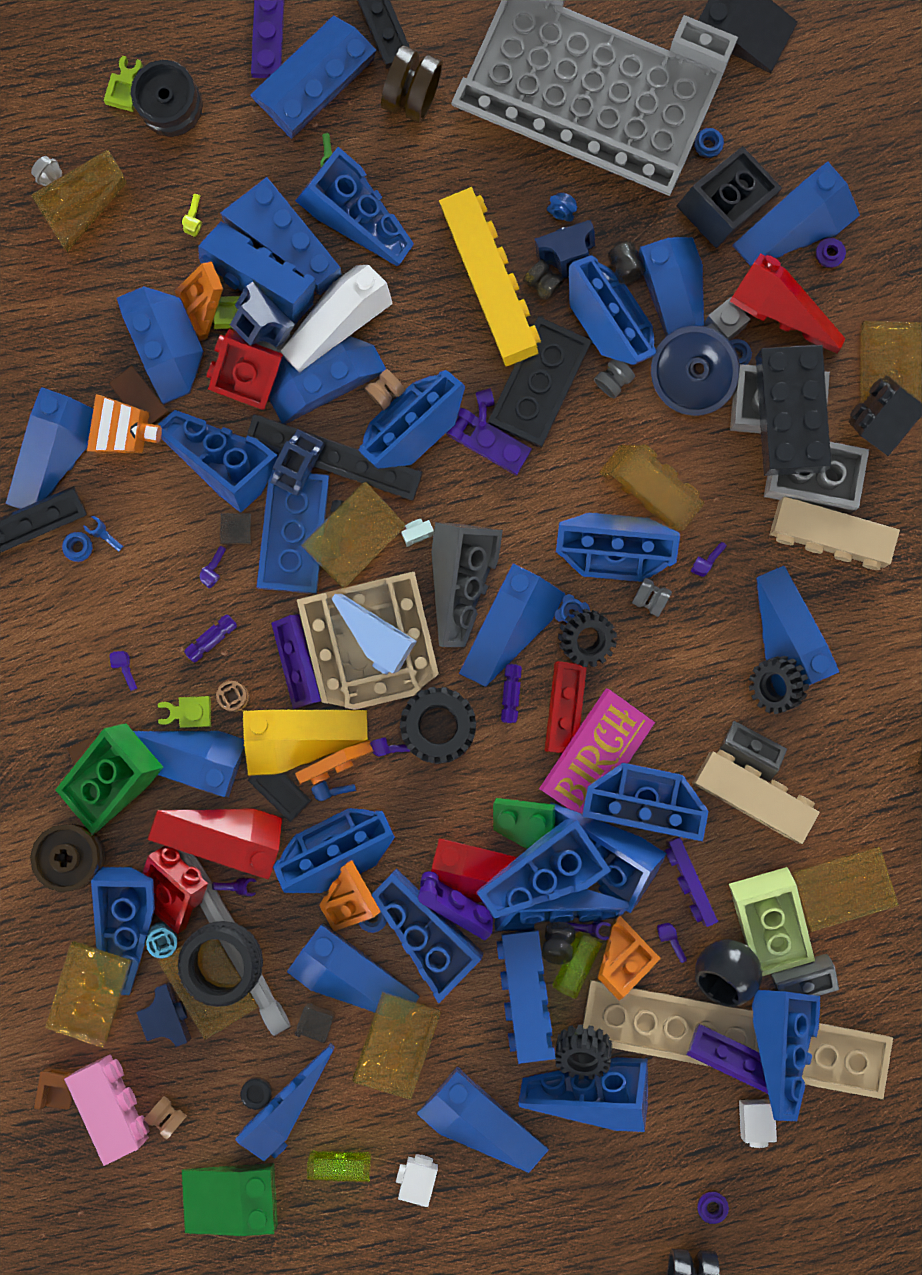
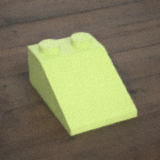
M788 867L729 884L745 943L760 960L762 976L815 961L797 885Z

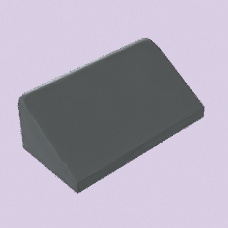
M733 721L719 750L735 757L734 763L744 768L745 765H749L762 773L760 777L771 781L780 769L787 748Z
M828 954L814 957V962L772 973L771 977L776 991L820 996L839 990L835 965Z

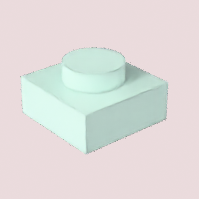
M422 519L405 525L406 530L402 531V537L407 547L434 535L430 521L423 522Z

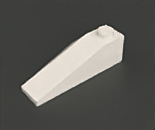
M356 265L331 284L281 350L283 356L300 373L393 304L387 282L369 265Z

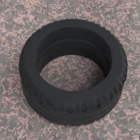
M217 921L204 925L185 941L180 950L178 974L183 987L186 988L190 996H193L195 1000L205 1005L221 1007L237 1003L256 986L261 976L263 958L259 943L250 931L233 922ZM212 939L224 940L232 944L239 951L244 963V973L242 980L237 985L227 988L218 987L204 978L198 966V953L204 942Z

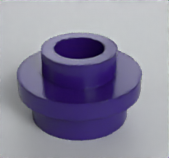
M835 238L824 239L816 248L818 262L827 268L839 266L846 255L844 245ZM833 248L836 251V255L829 256L826 249Z
M718 1192L703 1194L697 1204L698 1214L702 1220L709 1224L722 1222L728 1214V1203L724 1196ZM716 1202L718 1204L715 1212L707 1210L709 1203Z

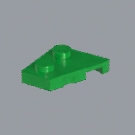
M496 798L493 803V830L525 849L531 847L541 837L555 828V805L502 798Z

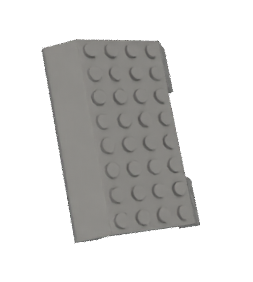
M501 0L467 78H462L451 105L670 196L724 74L738 37L683 15L669 51L563 7L565 0Z

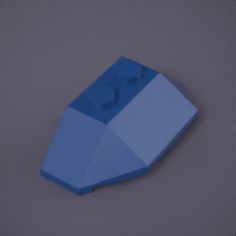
M593 255L572 262L569 265L570 308L600 354L632 365L654 356L656 348L654 347L653 326L622 278L607 266L599 263L598 259Z
M144 286L117 297L123 319L162 404L164 405L190 394L204 351L181 298Z
M348 336L300 373L283 356L269 400L281 423L287 424L379 377L386 367L374 345Z
M447 370L439 372L438 375L413 382L400 397L395 398L390 403L388 408L384 411L382 410L369 422L363 444L360 445L358 451L377 469L412 465L455 425L465 390L464 384Z
M586 513L559 522L556 553L563 557L583 577L643 582L645 577L650 578L667 566L670 567L677 562L680 533L650 518Z
M622 763L587 787L582 817L703 841L709 811L683 775Z
M348 808L294 835L284 849L280 859L275 862L273 868L284 893H323L339 877L341 867L352 860L360 874L376 866L395 836L383 811L374 812L365 809Z

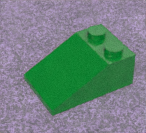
M127 723L104 728L55 790L89 832L95 834L141 794L164 767Z
M274 1163L182 1169L185 1233L229 1236L275 1233L278 1220Z

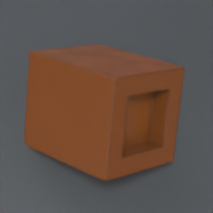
M46 1068L41 1071L34 1109L41 1110L45 1106L65 1110L70 1109L73 1097L64 1079L74 1072Z

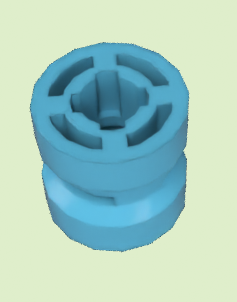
M164 922L152 925L147 935V950L156 958L169 957L176 950L177 933Z

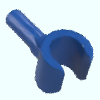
M92 516L98 522V527L91 531L84 525L85 531L93 537L102 538L118 552L121 551L124 546L106 531L105 524L99 518Z
M326 781L313 786L311 790L316 800L324 801L337 794L354 792L356 788L355 784L329 789Z

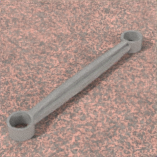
M177 850L180 858L189 867L199 869L202 878L208 883L200 906L209 923L217 921L235 923L217 890H212V881L195 855ZM219 940L242 978L244 963L239 951L232 944ZM261 973L258 983L250 993L260 1008L259 1011L264 1023L271 1034L275 1036L291 1027L282 1006L274 999Z

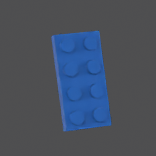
M273 470L268 479L257 588L317 594L330 477L329 475L310 473L299 496H295L270 483L275 471Z

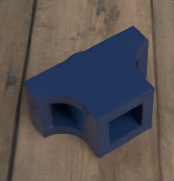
M591 220L567 228L563 227L553 233L535 238L536 256L540 265L550 264L555 266L562 278L569 276V265L572 262L589 256L588 251L595 246V231Z
M254 282L245 286L235 304L238 311L230 323V326L250 346L256 342L264 341L275 347L284 343L295 325Z
M297 429L293 437L284 444L273 466L275 471L270 483L295 496H299L325 443Z
M170 981L154 988L155 998L153 1003L136 1013L147 1041L158 1037H165L170 1039L175 1047L187 1043L192 1038L185 1019L188 1018L186 1007L183 1001L178 1002Z

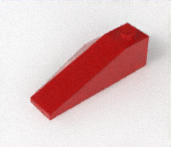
M760 253L729 301L762 321L766 317L780 323L779 327L787 332L790 330L801 331L802 336L807 341L816 345H822L823 348L838 354L846 340L792 275L772 256H764Z
M254 808L157 810L147 840L269 879L279 851L282 817Z
M439 838L431 872L438 875L440 882L461 892L470 900L483 902L476 892L517 857Z

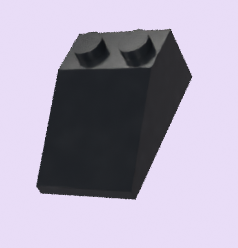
M708 0L698 19L702 23L738 37L732 54L769 73H772L798 23L772 0Z
M742 146L694 184L676 206L715 248H718L782 190V187Z

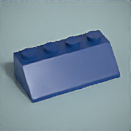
M333 15L250 96L292 139L374 61L376 49L355 27Z

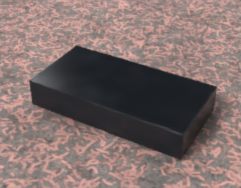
M284 773L252 775L248 779L289 822H292L312 801Z

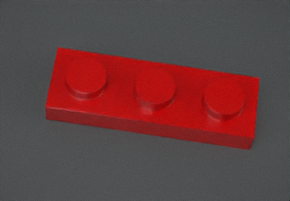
M555 662L544 750L546 752L562 754L580 728L587 667L568 662Z

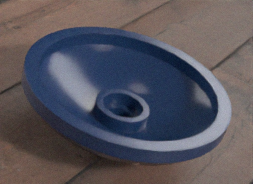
M692 325L677 329L660 342L656 349V354L652 358L651 377L654 388L662 401L679 413L692 416L712 413L725 405L737 388L740 373L738 355L730 341L712 328ZM697 363L703 364V366H704V372H703V373L697 372V370H696V364H697Z

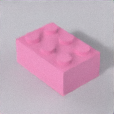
M111 1054L75 1071L64 1079L103 1166L138 1150L149 1138L147 1133L150 1132L147 1122L144 1121V1116H139L134 1107L137 1101L130 1087L126 1088L121 1078L124 1076L121 1064L117 1059L113 1060Z

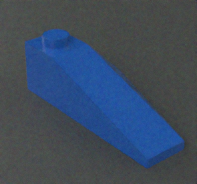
M827 161L733 244V247L751 267L760 253L764 256L769 255L778 258L785 253L810 246L812 243L824 238L836 236L855 221L860 214L848 184Z
M693 237L666 238L640 247L637 259L665 336L682 327L692 325L704 326L703 264Z
M42 387L40 388L26 428L6 500L7 505L22 509L49 497L53 493L59 481L68 470L70 471L74 467L76 460L87 449L93 408L68 396Z
M174 410L158 424L162 428L161 439L221 498L241 513L262 494L278 456L258 439L250 436L245 438L233 434L232 430L225 427L222 429L206 424L205 420Z
M512 564L459 674L486 687L553 620L555 611L558 610L565 593L540 576Z
M782 566L758 576L756 580L766 660L777 656H787L788 660H796L795 667L802 665L804 669L800 672L801 675L807 674L808 679L804 680L803 684L811 685L839 673L840 671L831 651L786 567ZM774 674L771 678V684L778 695L784 696L786 693L785 681L779 674Z
M585 889L495 918L494 926L495 931H524L534 929V924L550 921L552 927L562 926V923L572 921L574 918H578L579 922L582 923L615 919L629 908L628 901Z
M330 1043L242 1128L235 1140L263 1161L270 1155L274 1159L280 1155L288 1146L285 1141L335 1046Z
M611 1058L609 1071L607 1073L603 1072L601 1077L595 1074L594 1079H589L588 1076H584V1080L579 1079V1075L576 1074L574 1077L568 1076L569 1072L562 1073L559 1070L522 1079L518 1102L521 1108L614 1131L645 1132L648 1108V1060L646 1058Z

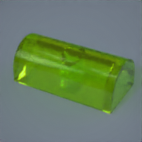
M577 932L555 978L553 987L559 992L577 999L603 943L582 932Z
M311 1151L309 1154L307 1180L370 1182V1153Z

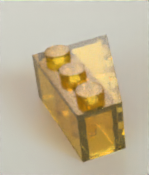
M106 150L31 194L61 245L68 252L124 187L127 181L109 150Z
M645 444L642 446L620 445L599 473L604 477L608 475L613 476L623 485L622 491L627 495L630 492L644 503L643 507L671 529L684 531L705 504L698 497L700 492L691 484L682 483L677 478L678 472L670 465H662L656 459V452Z

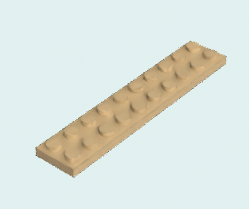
M590 980L582 1025L584 1029H588L590 1025L594 1026V1031L598 1029L603 1030V1035L608 1034L609 1040H612V1048L708 1066L686 1055L695 1029L701 1024L759 1052L753 1024V1010L727 1007L716 1003L632 988L624 998L618 1001L602 982ZM819 1023L817 1037H811L808 1053L812 1054L811 1064L805 1065L802 1075L805 1085L883 1099L893 1037Z

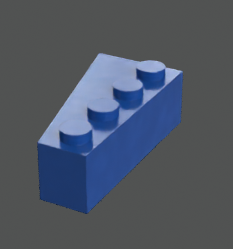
M268 177L220 213L225 224L250 238L256 247H265L270 250L277 262L283 265L285 261H288L296 266L297 270L295 272L304 278L306 274H309L316 278L315 292L321 295L335 280L342 276L341 267Z
M220 221L198 246L200 263L212 262L216 272L223 277L224 282L232 289L236 290L238 288L243 292L245 286L254 282L296 324L313 305L316 278L309 274H306L303 278L295 272L297 270L296 266L288 261H285L283 265L276 261L270 250L265 247L254 248L250 238Z
M396 868L372 893V897L390 927L396 932L403 948L411 956L418 968V972L429 985L433 996L439 1004L478 964L484 953L450 920L420 903L418 900L419 890Z
M538 929L501 933L502 941H496L498 959H505L506 971L500 972L502 990L509 991L510 1002H505L504 1008L506 1021H512L514 1033H508L510 1052L516 1051L518 1064L556 1059L555 1049L552 1046L551 1040L552 1027L547 1008L548 997L543 976L544 967Z

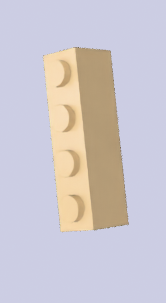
M784 496L778 502L769 535L777 537L776 541L782 544L794 545V542L806 545L805 550L818 554L827 551L834 553L835 559L845 562H851L854 559L863 562V567L880 570L881 567L885 568L891 564L900 530Z
M719 750L718 753L714 751L709 752L692 782L693 785L793 842L803 844L820 813L813 808L814 802L801 795H798L796 799L786 793L788 790L786 786L775 780L768 783L760 778L762 774L760 771L749 765H745L744 768L733 763L735 757L725 751Z

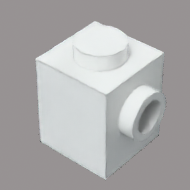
M739 1100L740 1129L743 1141L750 1143V1147L754 1148L768 1147V1142H777L776 1120L773 1119L770 1100Z
M416 1154L415 1158L408 1157L406 1165L400 1164L396 1183L401 1184L399 1200L425 1207L429 1206L438 1171V1164L433 1163L432 1158Z

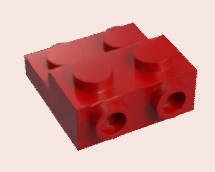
M229 329L225 336L220 334L217 340L215 352H218L219 355L216 362H211L206 377L211 379L208 390L264 410L283 354L256 343L250 346L236 331Z
M164 845L148 855L143 874L153 879L154 913L175 933L179 934L186 929L193 908L202 903L208 883L202 878L199 869L189 867L180 858V854L176 849Z

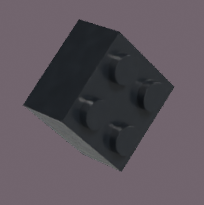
M886 374L883 379H878L872 385L869 391L870 395L864 403L861 402L855 406L850 414L851 419L848 422L861 437L889 456L922 416V402Z

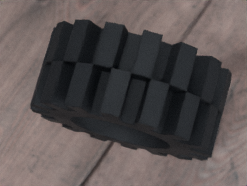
M582 609L583 613H580L577 610L573 612L575 617L567 616L565 618L568 622L566 626L563 624L560 626V629L563 631V634H558V639L562 642L559 643L560 648L577 665L580 664L583 667H588V664H590L592 667L598 666L597 661L603 664L607 661L604 656L608 654L611 657L613 654L610 647L616 648L617 642L613 640V638H617V633L613 630L615 627L597 611L592 610L591 612L588 609ZM585 628H594L597 631V640L594 645L585 649L579 647L577 639L581 631Z
M777 656L759 663V666L754 667L752 671L755 674L750 675L749 681H753L754 684L749 685V691L755 690L756 694L751 697L753 701L756 699L760 700L757 706L759 708L766 706L765 712L771 713L774 711V714H779L802 704L801 700L807 697L804 691L809 689V684H803V681L807 680L808 676L807 674L801 675L800 672L804 669L802 665L795 667L796 660H788L787 656ZM774 674H779L785 681L786 693L784 696L778 695L772 687L771 678Z
M573 1025L569 1026L568 1031L563 1029L557 1037L556 1066L557 1068L561 1067L560 1071L563 1073L569 1071L568 1076L574 1077L575 1074L579 1075V1079L583 1080L584 1076L594 1079L595 1074L601 1077L603 1072L607 1073L609 1071L612 1040H609L608 1034L603 1035V1030L598 1029L594 1031V1026L589 1025L588 1029H584L583 1025H578L577 1029Z

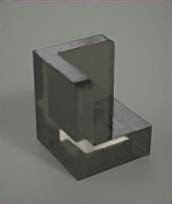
M307 1003L303 1009L294 1036L301 1037L303 1035L325 1043L336 1013Z

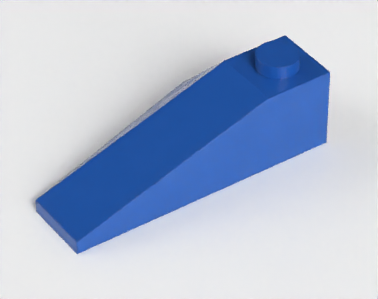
M337 147L295 201L318 221L398 266L414 243L395 215L389 214L381 202L382 196L378 190L374 191L366 180L365 176L367 174L363 168L342 149Z
M133 731L164 767L158 775L229 798L245 752L244 739L221 731Z
M551 802L550 804L555 805V827L566 819L577 820L611 871L597 881L600 885L598 890L604 895L628 901L629 908L626 911L631 913L657 875L667 853L640 836L599 820L582 817L581 813Z
M566 819L541 837L476 893L493 918H498L529 908L535 904L585 890L611 870L580 823L574 819Z
M101 867L91 880L100 994L130 995L155 910L153 879L132 867Z
M325 923L320 925L287 970L288 974L311 991L401 1022L420 998L418 994L337 932L333 931Z
M758 990L754 995L752 1003L753 1024L774 1120L796 1122L798 1120L805 1090V1082L802 1075L805 1065H810L812 1060V1054L808 1053L811 1037H817L819 1030L821 996Z
M459 1067L452 1071L417 1112V1115L440 1135L528 1173L549 1150L546 1145Z

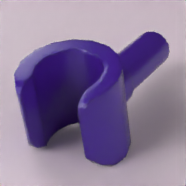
M491 388L476 392L480 426L486 425V407L495 405Z
M720 542L708 556L707 560L698 556L691 572L700 577L706 576L715 559L727 545L724 542Z
M219 546L209 565L205 566L200 572L201 582L209 589L220 578L214 570L226 551L222 546Z
M125 651L110 653L111 667H122V673L130 691L137 689L130 672L128 653Z
M386 737L373 740L370 743L373 754L378 757L395 752H411L406 744L388 746Z
M241 877L236 882L231 883L213 882L212 890H231L241 896H254L256 893L247 892L246 886L249 882H256V880Z
M594 921L592 924L567 922L566 930L590 933L594 938L607 940L609 939L608 936L599 935V928L602 925H611L603 921Z
M671 923L657 925L660 941L670 940L680 963L687 961L679 945L677 932Z

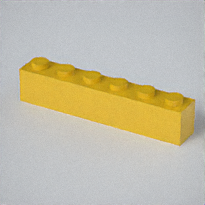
M470 187L439 200L505 367L539 354L537 343L541 342L535 325L531 327L528 325L526 317L530 316L528 307L524 299L518 300L515 291L519 290V286L514 273L507 274L504 265L509 262L503 247H496L494 239L498 235L492 220L489 222L485 220L483 213L487 212V208L482 196H476L473 188Z

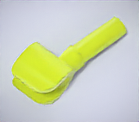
M193 194L188 215H185L182 220L183 231L193 237L198 235L202 226V221L195 218L200 200V195Z

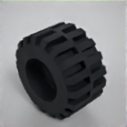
M430 687L427 690H421L407 702L408 704L401 714V736L407 748L416 757L435 764L447 763L461 757L471 746L476 731L475 714L470 703L460 693L449 690L446 687ZM444 708L454 716L456 731L447 742L440 744L432 743L422 735L420 722L423 715L430 709Z

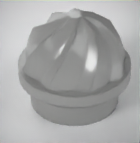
M47 156L39 158L31 170L35 181L39 185L46 187L56 186L61 181L63 173L59 168L58 162L53 158L49 159Z

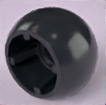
M723 939L711 943L700 953L695 965V979L699 989L708 998L720 1005L735 1007L748 1002L757 993L762 983V967L756 954L742 942Z

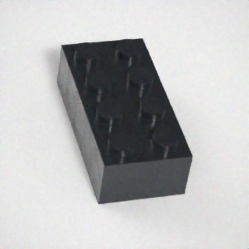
M823 346L761 348L755 359L764 476L824 473L832 465Z

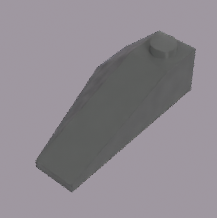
M435 522L431 555L439 646H466L478 615L475 609L481 594H486L488 585L485 582L491 568H496L499 560L503 530Z

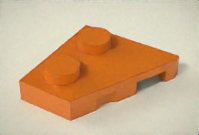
M212 262L202 263L174 290L176 296L182 300L199 341L206 340L223 291L220 278Z
M370 740L342 749L296 772L299 783L302 784L311 780L313 785L330 778L328 772L336 770L337 773H340L354 766L352 761L373 752Z
M352 860L341 867L339 877L333 881L328 889L329 893L324 896L319 905L333 931L374 918L381 912Z
M621 916L612 922L609 939L598 974V979L618 1001L624 998L661 959Z

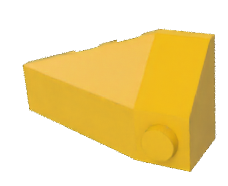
M367 710L243 711L244 747L248 776L285 773L300 765L311 763L321 757L368 741Z

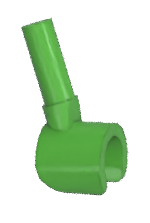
M328 133L322 135L324 157L320 163L321 167L332 154L330 134Z

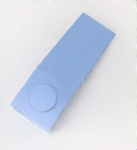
M334 594L332 601L366 657L374 661L372 666L386 675L389 672L392 674L399 672L417 641L345 595Z

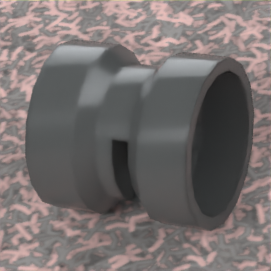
M612 359L608 363V368L605 371L599 372L594 381L605 394L615 399L621 393L623 385L629 384L635 378V374L625 362Z
M645 577L632 604L639 608L644 606L649 609L651 614L659 617L672 591L665 587L658 588L652 580ZM654 591L650 601L647 602L651 592Z

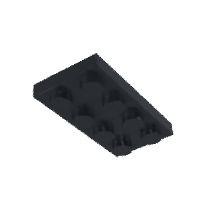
M538 316L534 325L541 340L540 343H537L539 354L515 364L489 418L488 424L542 449L592 340Z

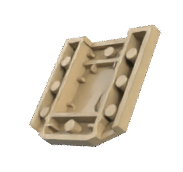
M414 571L297 599L322 703H330L356 710L415 695L439 674ZM334 594L345 595L417 641L399 672L393 674L389 672L386 675L372 666L374 661L366 657L332 601Z

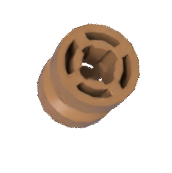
M385 369L379 375V380L368 384L364 388L372 401L383 411L390 406L391 400L394 397H400L406 391L401 382L388 369Z
M236 681L224 682L216 692L218 704L227 711H242L249 703L250 695L244 685Z
M163 1096L144 1118V1121L150 1126L155 1125L160 1130V1135L167 1140L187 1115L181 1110H175L171 1106V1101ZM170 1114V1118L163 1123L162 1121Z

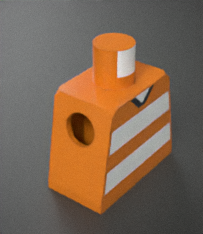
M96 394L87 451L100 454L142 453L145 441L152 443L160 442L162 428L159 425L148 424L149 412Z

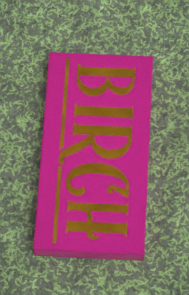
M606 688L539 789L564 807L582 814L587 787L620 764H628L655 722Z

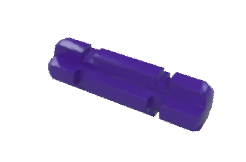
M224 615L218 620V625L211 626L196 639L197 643H192L184 650L185 655L192 662L195 663L201 659L205 651L208 653L225 638L224 635L226 633L230 634L237 627L236 622L229 615Z
M508 664L505 667V677H507V680L504 681L502 702L504 709H502L501 721L504 723H516L518 718V711L516 710V707L519 706L520 682L518 680L521 678L522 668L516 664Z

